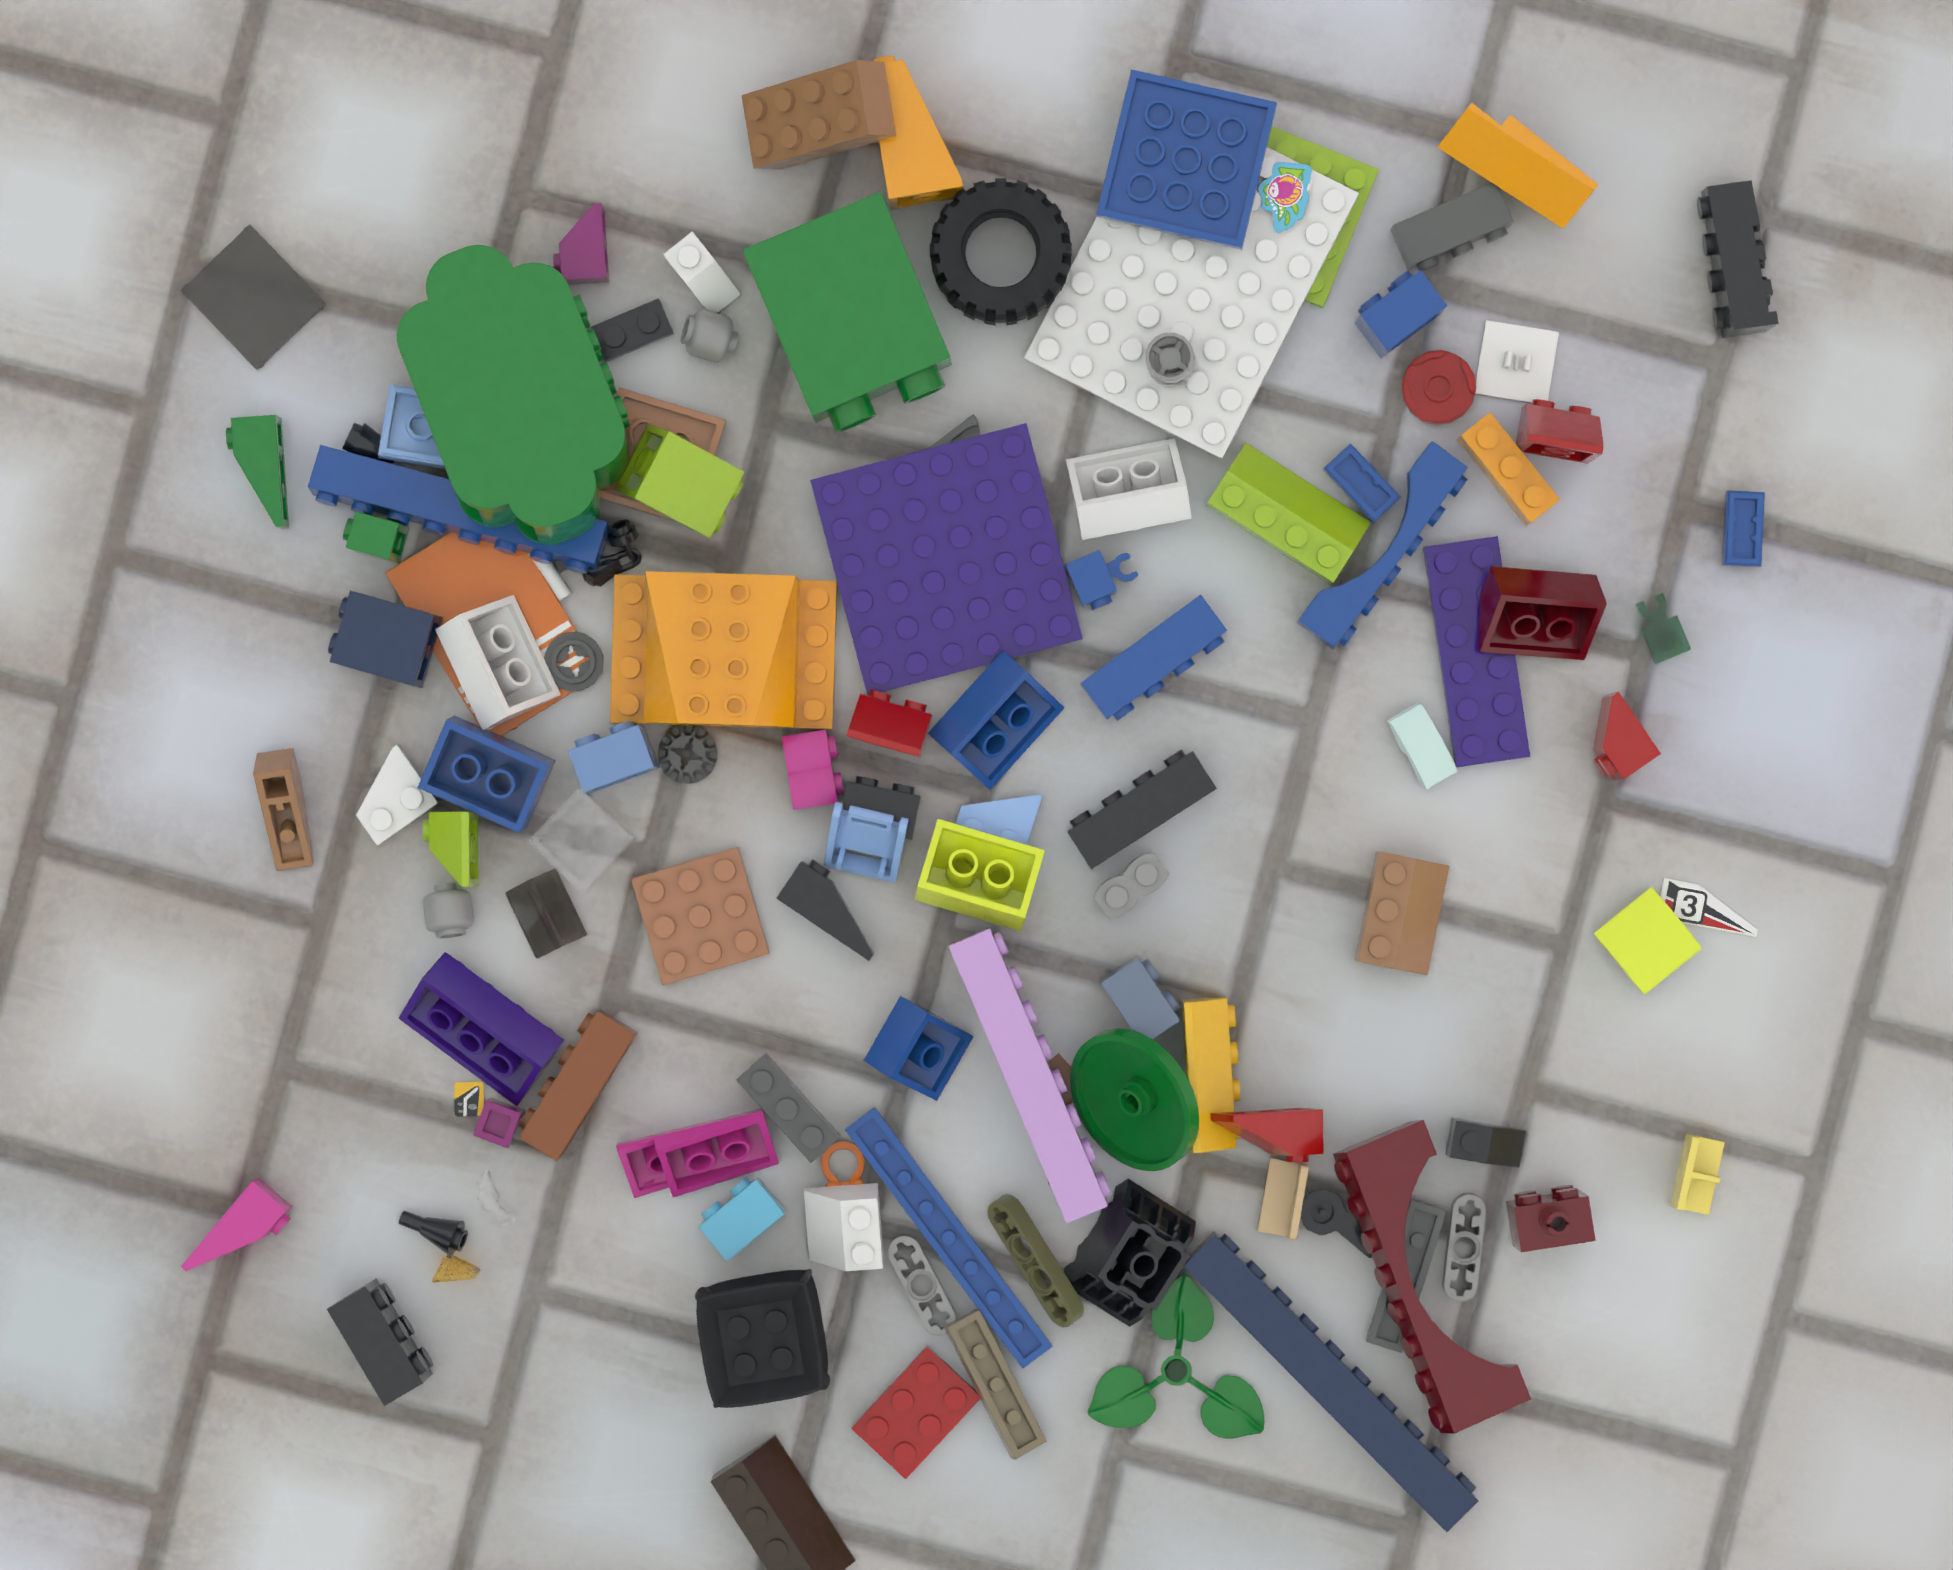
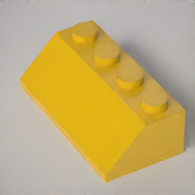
M1226 997L1181 1000L1185 1071L1194 1091L1199 1111L1198 1135L1191 1150L1193 1153H1203L1237 1148L1236 1139L1242 1138L1211 1121V1113L1234 1112V1102L1241 1100L1239 1079H1232L1231 1064H1238L1237 1042H1230L1229 1027H1236L1235 1006L1228 1005Z

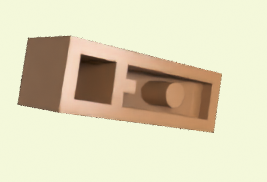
M294 748L257 753L253 776L276 871L313 866L314 861L302 782Z

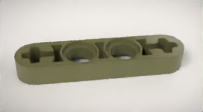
M1002 1195L988 1206L987 1213L991 1224L1050 1319L1060 1327H1069L1083 1316L1084 1306L1080 1297L1020 1201L1013 1195ZM1020 1238L1026 1240L1031 1248V1252L1025 1249ZM1040 1269L1049 1276L1051 1284L1042 1277Z

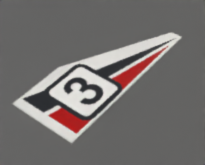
M1664 878L1660 897L1682 923L1757 937L1758 929L1699 884Z

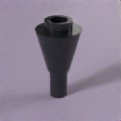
M403 1211L399 1219L400 1225L420 1232V1235L449 1256L453 1255L455 1251H461L468 1237V1231L464 1229V1221L431 1217L423 1218L407 1211Z

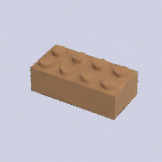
M854 60L741 95L753 169L782 170L896 136L884 62Z

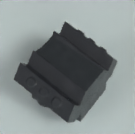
M1127 1179L1115 1187L1113 1201L1107 1207L1101 1209V1214L1087 1238L1084 1239L1083 1243L1078 1245L1075 1261L1065 1266L1064 1273L1078 1295L1130 1327L1142 1320L1149 1308L1156 1311L1189 1259L1190 1254L1186 1252V1249L1194 1238L1196 1221L1132 1180Z

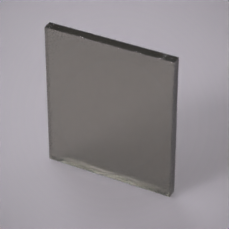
M250 224L180 290L257 371L327 305Z

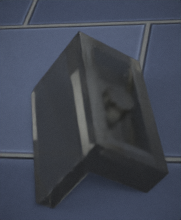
M556 868L529 879L506 892V897L537 959L588 935Z

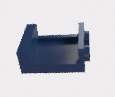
M350 590L349 596L343 598L338 615L342 620L338 633L335 632L332 635L329 643L328 653L331 654L330 662L423 688L438 636L435 629L440 627L443 617Z

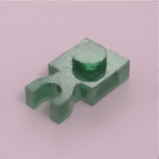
M1663 593L1654 596L1658 603V608L1655 612H1649L1644 601L1635 604L1639 615L1646 619L1649 627L1642 629L1641 632L1654 664L1691 650L1678 616L1667 618V601Z

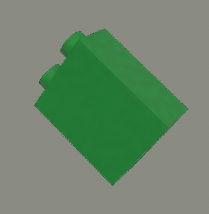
M881 191L742 250L815 423L829 417L835 432H842L877 416L871 403L873 398L898 388L904 404L927 397L945 387L939 371L952 366L951 357Z

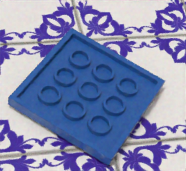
M1131 69L1096 213L1097 217L1242 250L1277 102Z

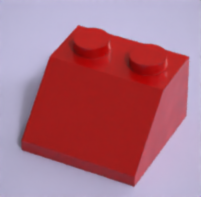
M871 689L868 696L860 694L846 736L921 758L933 716L925 712L927 705L906 699L904 706L890 702L891 695Z
M1619 692L1607 694L1602 698L1593 751L1597 757L1593 761L1605 778L1609 776L1613 780H1622L1661 753Z

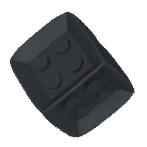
M811 1269L785 1270L719 1282L708 1287H700L697 1290L695 1299L697 1301L696 1315L706 1381L714 1408L744 1407L788 1400L809 1395L819 1390H826L829 1387L830 1376L828 1374L826 1338L818 1293Z

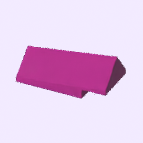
M762 1109L616 1144L617 1152L634 1198L668 1187L672 1197H677L779 1164Z

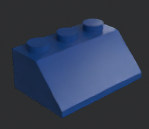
M1002 651L928 734L991 790L1065 707L1024 668Z

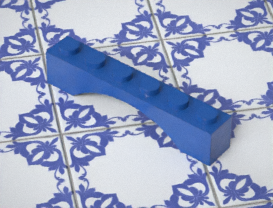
M1431 441L1407 473V498L1404 515L1398 532L1387 551L1371 568L1359 577L1340 586L1318 592L1297 623L1332 649L1337 643L1345 646L1357 630L1352 623L1360 613L1367 616L1378 602L1379 598L1374 595L1382 583L1389 586L1401 571V568L1396 565L1404 553L1411 557L1423 541V538L1418 534L1427 523L1433 527L1446 509L1441 506V503L1448 494L1455 497L1465 485L1468 479L1463 474L1468 467Z

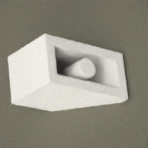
M693 232L689 233L663 254L671 267L706 310L720 313L741 296V293Z

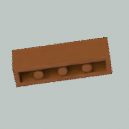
M601 1009L595 1015L591 1013L586 1015L577 1032L582 1034L575 1047L569 1044L558 1060V1064L563 1066L555 1079L551 1076L547 1078L538 1093L543 1098L536 1111L530 1107L519 1124V1127L523 1129L519 1138L555 1161H558L563 1156L638 1034L637 1031Z

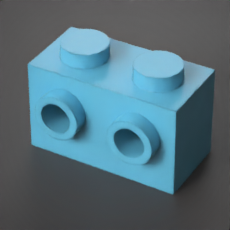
M746 1177L730 1190L734 1197L722 1206L717 1201L701 1214L705 1221L700 1224L699 1229L726 1262L786 1213L785 1208L759 1177L752 1182Z

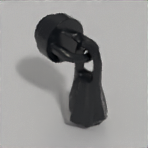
M619 520L609 526L608 539L611 546H624L625 550L612 555L602 556L597 570L588 568L587 574H582V576L589 585L601 587L613 578L614 574L618 575L635 568L641 563L642 556L640 551L631 548L630 545L631 542L638 538L639 534L636 526L630 524L629 520ZM628 556L632 561L621 565L619 559Z

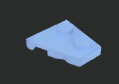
M1032 795L962 805L955 824L1027 845L1043 796Z

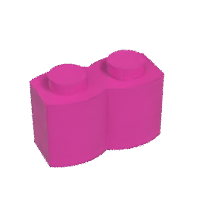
M826 729L782 736L793 810L838 802L837 795H843L844 790L841 772L833 773L831 759L838 758L835 736L827 737Z

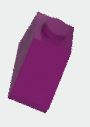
M601 203L593 204L560 241L559 253L553 254L554 269L562 274L568 285L609 282L605 210Z

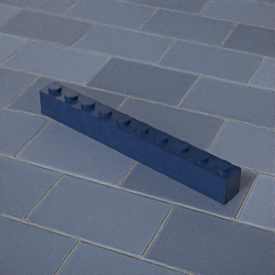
M1213 1231L1190 1254L1184 1267L1367 1453L1448 1532L1479 1502L1472 1493L1477 1487L1462 1472L1455 1476L1446 1467L1450 1460L1438 1447L1434 1445L1429 1450L1420 1440L1424 1436L1423 1432L1410 1419L1403 1423L1394 1414L1398 1407L1383 1392L1377 1397L1367 1387L1372 1381L1357 1366L1350 1370L1341 1360L1345 1356L1343 1351L1331 1339L1324 1343L1315 1334L1319 1327L1304 1312L1298 1317L1288 1307L1293 1301L1278 1286L1272 1291L1262 1281L1267 1275L1253 1260L1246 1264L1236 1254L1240 1247L1226 1233L1219 1237Z

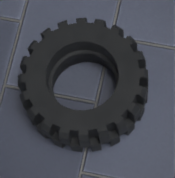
M995 178V182L985 183L984 180L973 183L974 187L966 191L962 189L955 194V199L950 204L946 203L940 211L938 221L934 223L930 244V259L936 284L939 290L946 296L947 301L955 309L961 310L964 316L972 320L976 318L984 321L985 324L995 326L996 323L1014 325L1017 324V321L1026 318L1030 320L1038 316V312L1042 309H1047L1053 303L1055 297L1066 283L1072 257V243L1067 222L1062 218L1058 206L1055 203L1052 204L1047 199V195L1041 190L1037 189L1035 191L1028 187V183L1019 180L1016 183L1006 182V178ZM994 218H1008L1022 224L1032 235L1036 246V259L1029 274L1020 282L1007 287H995L980 281L972 273L966 260V245L970 235L980 224Z

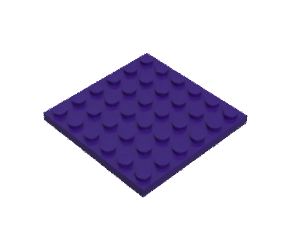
M1027 423L810 480L867 696L870 689L885 692L991 664L1002 651L1011 658L1083 639Z

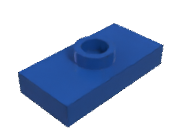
M1351 443L1323 468V471L1372 523L1376 522L1401 498Z
M1730 490L1725 492L1722 566L1761 567L1765 492Z

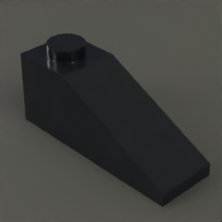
M813 859L809 865L801 861L776 899L870 961L874 952L834 881L827 877L831 871Z

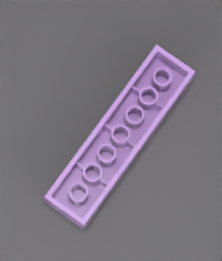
M991 927L949 944L950 952L1066 1224L1107 1207L1106 1197L1112 1195L1103 1172L1101 1171L1096 1174L1094 1172L1091 1162L1097 1160L1088 1137L1080 1139L1076 1128L1082 1126L1081 1120L1074 1104L1066 1105L1062 1093L1067 1091V1087L1059 1069L1052 1071L1047 1059L1053 1057L1045 1035L1042 1034L1037 1037L1032 1024L1038 1022L1030 1000L1022 1002L1017 991L1023 988V984L1015 965L1008 968L1003 958V955L1009 953L1001 932L993 934Z

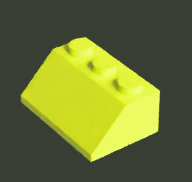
M937 819L914 900L1021 931L1045 850Z

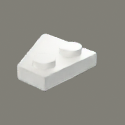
M396 745L391 749L356 814L377 846L439 804V801L433 794L417 788L422 777L400 745Z

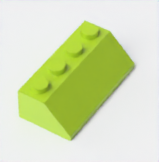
M1247 443L1244 444L1206 504L1213 511L1329 585L1334 583L1371 523Z

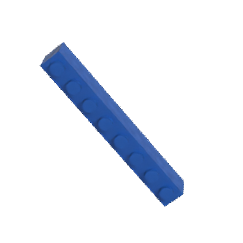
M324 445L319 447L308 483V488L312 495L316 496L315 500L328 506L336 507L338 502L351 505V510L370 516L373 515V512L387 515V520L404 526H408L409 521L422 524V529L432 534L444 535L445 531L459 534L458 539L469 544L479 545L480 541L495 544L494 549L503 553L514 555L516 550L529 553L530 559L540 563L551 564L552 560L566 563L565 567L567 569L582 574H587L588 568L597 570L609 534L607 521L597 519L586 533L555 545L539 544L525 537L515 522L501 527H487L472 521L463 512L450 479Z

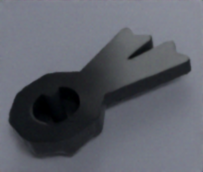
M1319 1188L1304 1196L1300 1218L1307 1230L1318 1235H1326L1337 1231L1368 1258H1372V1255L1366 1251L1362 1244L1361 1233L1363 1232L1361 1231L1358 1219L1350 1211L1345 1210L1342 1199L1338 1194Z

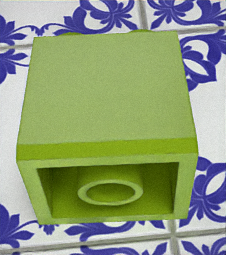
M647 423L629 458L627 468L618 479L614 490L703 536L711 538L713 532H718L726 518L724 511L730 500L735 499L743 485L741 478L745 472L674 433Z

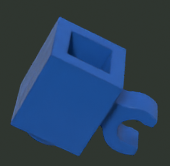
M1100 550L1065 564L1082 607L1090 604L1092 610H1095L1113 602L1110 595L1117 593V589L1112 578L1122 582H1130L1137 578V571L1131 574H1123L1119 568L1121 562L1131 558L1129 553L1120 554L1115 560L1106 564Z

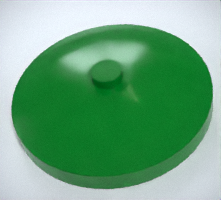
M1116 1028L1098 1033L1079 1048L1073 1059L1070 1072L1072 1098L1083 1125L1104 1151L1117 1161L1142 1171L1164 1170L1189 1153L1196 1141L1199 1129V1111L1196 1097L1180 1065L1161 1045L1139 1032Z

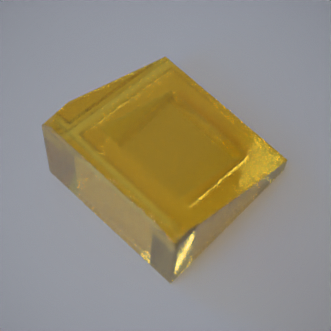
M447 1254L442 1258L432 1282L475 1279L481 1270L479 1267L463 1259Z

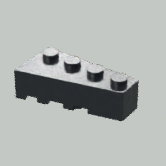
M1752 180L1707 186L1701 191L1702 197L1697 198V209L1700 220L1705 219L1707 234L1702 235V245L1705 256H1710L1712 270L1708 271L1707 280L1710 293H1716L1717 307L1713 308L1712 312L1714 327L1716 330L1721 329L1722 338L1767 332L1778 325L1779 322L1777 311L1769 312L1768 309L1770 296L1773 295L1771 280L1767 279L1766 276H1762L1761 269L1765 268L1766 253L1762 240H1755L1754 233L1760 230V222Z

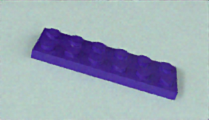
M1498 536L1423 547L1456 768L1530 757L1516 655L1480 652L1478 648L1481 592L1491 566L1502 567Z

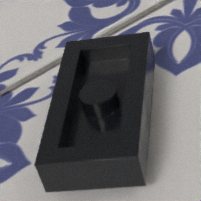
M659 298L590 327L595 331L605 362L612 361L674 334Z

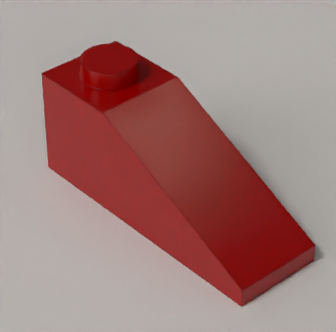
M1286 1108L1211 1113L1212 1122L1270 1154L1286 1155V1162H1309V1155L1324 1154L1323 1109Z

